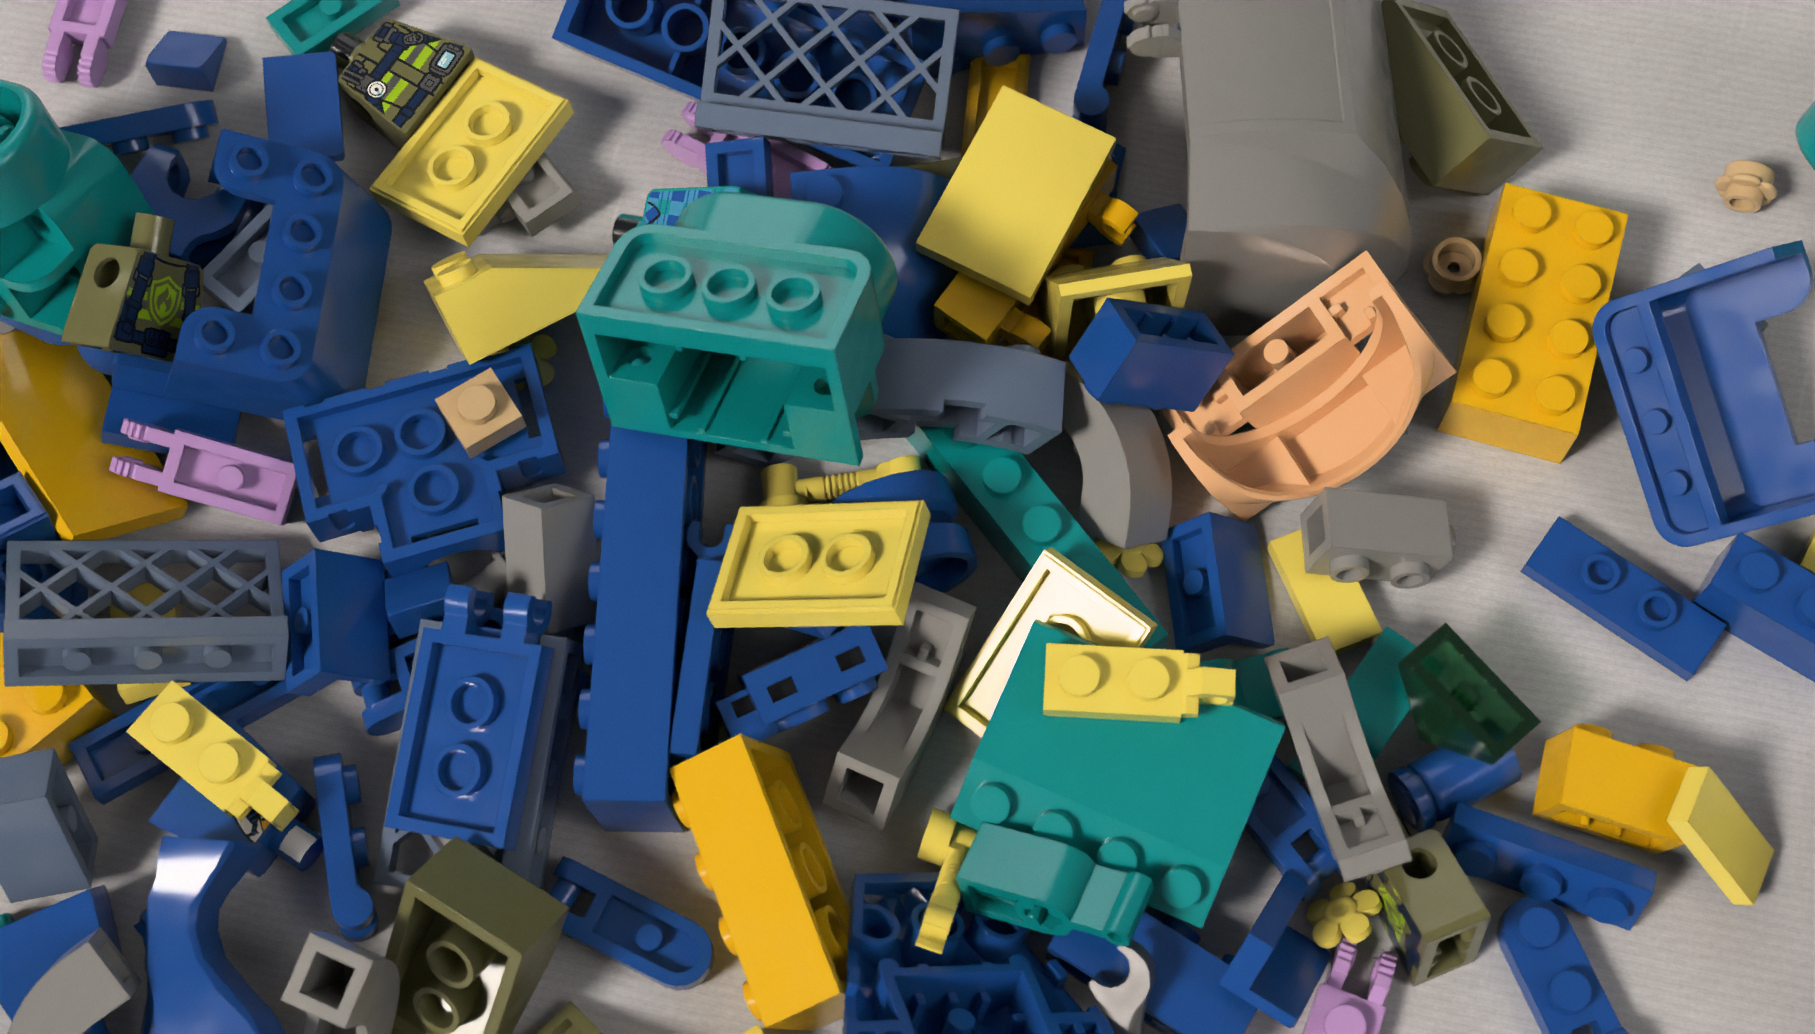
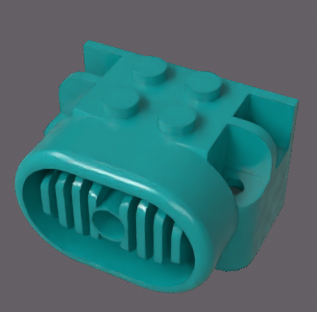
M0 79V316L62 335L90 249L96 243L130 247L135 214L146 213L155 215L124 165L106 146L88 136L59 129L37 94L24 85Z
M717 192L704 195L691 202L682 211L674 226L646 224L624 233L613 246L575 313L613 427L860 466L864 456L855 417L869 414L878 399L879 389L875 369L885 347L882 322L895 296L898 278L893 257L882 239L861 220L841 209L811 201L740 192Z

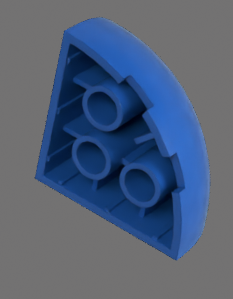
M855 166L790 172L792 199L823 203L853 215L869 226L882 239L895 262L898 280L895 296L882 322L884 334L893 338L944 340L947 334L934 325V304L958 274V271L917 252L916 241L950 179L923 170L896 166Z

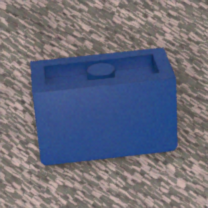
M329 51L262 58L268 140L319 152L328 156L334 162L344 160L345 147L338 66L335 54Z
M116 353L112 364V389L102 427V443L163 454L169 453L170 448L151 442H139L121 433L124 418L161 426L174 432L177 428L235 444L241 411L165 396V387L172 363Z
M1207 512L1168 528L1167 539L1162 541L1176 650H1184V653L1201 654L1233 642L1259 649L1273 646L1275 640L1257 527L1250 523Z
M314 548L282 571L284 615L287 616L289 632L286 662V693L311 696L337 679L373 685H381L390 679L384 564L381 560Z
M1286 870L1220 980L1219 985L1284 1026L1293 1028L1303 1013L1332 955L1325 948L1319 947L1312 940L1287 926L1310 884Z

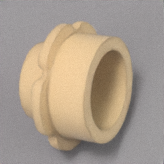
M1748 160L1732 161L1726 165L1724 175L1716 179L1715 188L1719 191V195L1724 197L1723 203L1728 208L1738 212L1753 213L1759 211L1761 206L1770 204L1772 199L1776 198L1777 189L1773 186L1776 174L1770 167L1758 162Z
M1451 237L1441 241L1435 248L1427 252L1423 260V270L1429 275L1427 279L1428 284L1436 292L1443 295L1456 292L1457 295L1462 296L1473 292L1482 264L1481 253L1475 244L1464 238ZM1455 265L1459 268V271L1452 273L1448 270V266Z

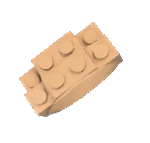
M1366 250L1233 347L1231 350L1235 355L1194 412L1163 409L1161 412L1173 429L1167 436L1190 470L1217 501L1242 521L1246 522L1273 502L1312 497L1320 494L1325 487H1340L1367 471L1385 456L1400 439L1413 418L1423 396L1455 374L1456 370ZM1372 333L1365 348L1361 351L1356 343ZM1247 422L1255 428L1243 433L1230 435Z

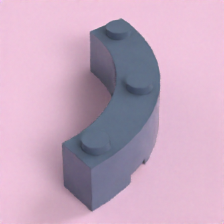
M884 334V352L875 369L879 389L878 399L869 414L855 417L860 440L908 438L915 433V426L954 428L953 440L984 444L1029 455L1062 433L1066 362L1043 356L1039 349L1030 345L1017 344L1003 347L955 340L893 338ZM718 443L716 444L715 454L765 468L796 457Z

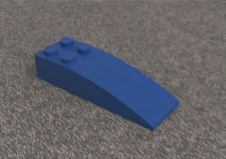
M566 0L552 39L572 50L700 102L712 0ZM727 0L725 23L738 40L767 18L754 0ZM763 1L772 13L785 4ZM797 7L779 21L799 48L828 26L823 18ZM774 26L745 48L765 75L794 53ZM845 27L839 28L860 56L878 42ZM724 32L721 54L733 45ZM835 33L805 55L826 83L854 61V58ZM890 46L885 47L866 63L886 90L890 89L916 68L904 52ZM740 53L719 68L716 93L740 96L760 80ZM800 60L771 82L786 102L792 103L803 102L820 88L819 84ZM861 67L832 89L843 106L849 110L862 111L881 96V93ZM922 75L892 97L907 117L912 116L926 80ZM766 87L753 97L775 100ZM827 95L814 104L816 106L836 108ZM888 102L873 112L897 115ZM803 144L855 166H891L895 155Z

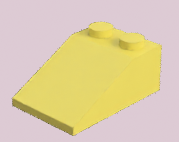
M462 251L434 264L431 267L434 276L423 282L456 346L468 364L471 365L575 313L609 254H477L468 259L465 251Z
M1129 255L1113 261L1110 266L1085 269L1081 265H1067L1053 270L1044 278L1038 293L1041 320L1052 330L1047 337L1050 340L1047 346L1049 357L1065 362L1071 361L1069 355L1107 297L1184 309L1192 279L1190 263L1167 257L1146 259L1142 255Z

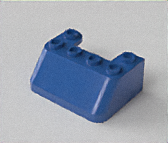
M222 128L210 168L208 182L221 185L235 196L273 205L253 312L251 315L220 307H204L192 312L182 324L164 395L284 421L282 410L303 404L307 407L321 403L325 398L365 388L392 235V222L386 210L328 156L319 152Z
M1802 240L1773 246L1614 299L1603 305L1595 316L1592 328L1593 338L1654 526L1658 533L1673 545L1692 547L1738 535L1739 532L1746 533L1815 515V439L1803 443L1798 442L1759 321L1796 310L1809 298L1813 289L1814 278Z

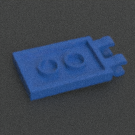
M692 521L686 531V541L694 557L696 572L669 754L675 765L718 745L722 720L714 701L725 697L735 628H715L706 613L734 524L725 525L723 541L715 547H708V544L701 543L703 529L700 521Z
M449 584L444 599V618L441 630L423 628L384 827L446 839H453L457 836L468 843L516 850L554 653L553 648L537 645L541 634L547 629L551 619V601L536 599L535 596L508 592L503 607L502 630L485 628L482 626L491 615L494 594L477 590L475 587Z

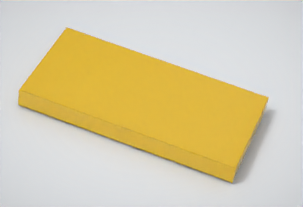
M21 330L0 334V442L49 514L52 524L63 541L105 540L182 519L189 506L184 498L159 492L156 485L118 475L109 470L113 456L137 458L144 463L154 465L163 470L164 466L155 452L102 443V427L112 387L102 373L91 368L83 360L77 346L49 344Z

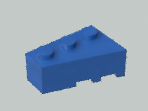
M897 0V2L960 10L952 76L959 71L970 69L971 61H974V59L984 57L986 63L990 66H1003L1014 61L1019 54H1029L1031 56L1045 52L1058 54L1071 49L1073 46L1084 44L1087 10L1084 0ZM897 17L898 26L907 18ZM920 20L904 32L901 37L915 56L925 61L942 48L945 23ZM940 60L931 67L929 72L934 79H938Z

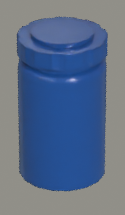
M1487 722L1408 763L1406 768L1401 766L1389 772L1387 778L1392 797L1399 811L1408 823L1421 833L1435 826L1436 822L1450 818L1458 802L1473 806L1520 781L1522 771L1517 755L1508 739L1498 727Z

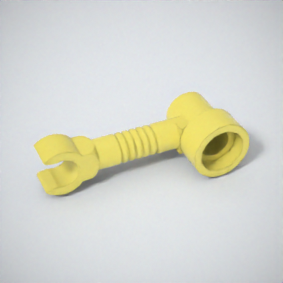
M905 455L896 457L889 462L879 463L876 468L804 479H799L798 469L792 464H773L764 468L760 473L764 501L759 506L800 505L836 499L840 495L866 482L895 473L921 470L920 459L916 455Z
M934 807L917 858L942 868L928 903L915 946L942 954L961 897L956 876L978 830L950 819V812Z

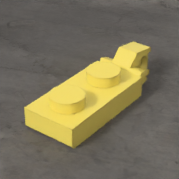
M1046 643L1043 715L1180 723L1181 718H1198L1199 704L1232 706L1236 696V670L1200 667V654L1184 653V650Z
M173 680L126 731L229 817L234 815L242 821L254 809L282 832L300 812L291 802L272 788L283 775L275 768L277 765Z

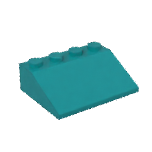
M1035 619L971 761L950 819L975 830H979L982 822L1065 843L1086 853L1096 865L1125 873L1138 872L1152 878L1154 886L1147 905L1202 929L1287 724L1233 702L1232 706L1199 704L1198 718H1181L1180 723L1043 715L1046 643L1100 645Z

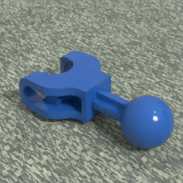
M161 144L151 146L130 175L155 215L175 221L169 257L200 265L202 270L268 205L235 196L221 185L213 194L199 199L184 198L191 180L189 168L179 150ZM76 345L81 357L91 368L102 374L112 376V364L115 354Z

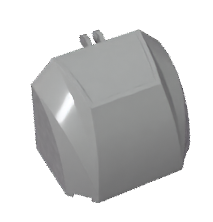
M1380 0L1124 1V13L1131 20L1142 22L1143 25L1142 28H1138L1129 36H1126L1127 49H1130L1137 56H1151L1153 58L1179 57L1188 154L1187 224L1179 261L1190 263L1192 279L1184 309L1205 312L1221 336L1251 335L1366 250L1376 261L1391 284L1395 286L1406 274L1410 264L1411 223L1398 118Z

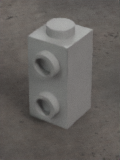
M557 483L503 495L502 509L507 591L551 601V619L542 635L564 638L574 634L575 627L596 621L597 601L590 600L588 576L591 562H598L597 539L593 529L595 495Z
M1325 487L1300 514L1305 572L1329 575L1336 582L1353 583L1370 579L1390 581L1392 586L1401 589L1417 588L1426 585L1453 559L1456 535L1454 528L1449 525L1446 500Z

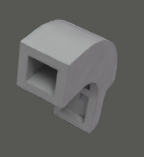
M1071 361L1066 362L1062 426L1069 433L1077 448L1083 473L1078 524L1087 534L1123 549L1165 541L1171 515L1172 476L1167 447L1150 407L1120 403L1109 405L1097 401L1085 389L1084 380Z
M915 582L904 624L897 625L886 659L889 670L881 673L877 682L879 688L873 691L858 723L837 753L822 801L823 805L883 831L911 783L942 716L943 707L949 699L967 651L964 645L977 609L976 606Z
M1329 637L1265 657L1264 661L1284 722L1287 724L1286 727L1331 853L1338 864L1344 882L1366 875L1377 874L1388 868L1412 861L1407 840L1376 770L1358 719L1345 673Z
M100 927L65 952L38 980L21 1003L7 1034H84L94 1023L129 1000L142 981Z
M310 932L281 1000L307 1012L303 1034H391L399 1000V972L395 963L385 957L329 932Z

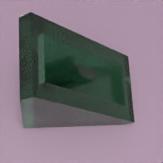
M1447 623L1443 624L1397 664L1418 735L1422 741L1494 765L1541 723L1535 714Z

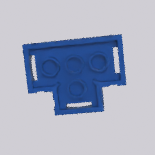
M530 342L511 347L507 352L489 355L471 365L468 364L467 360L449 364L447 368L429 373L427 370L387 381L385 385L369 390L365 387L325 398L323 402L307 407L303 404L282 410L306 524L319 542L359 531L363 533L374 530L375 527L381 538V543L378 544L382 562L391 577L419 570L434 560L454 553L469 550L505 551L502 496L507 495L506 490L516 487L524 488L533 485L534 482L567 474L549 412L541 371ZM491 367L525 421L516 384L527 381L541 436L530 438L528 429L525 427L470 459L441 413L435 399ZM316 439L329 495L319 497L310 461L311 441ZM469 524L474 525L471 527H467L464 529L456 530L453 532H449L446 534L426 539L428 536L433 534L448 531Z

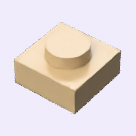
M491 367L435 399L441 413L470 459L527 427L521 413Z

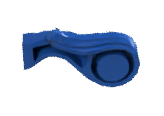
M162 836L157 857V876L147 897V909L140 915L139 922L133 926L143 938L145 947L144 968L147 975V1000L140 1034H286L277 1016L227 959L218 931L219 910L230 891L251 868L261 850L262 843Z

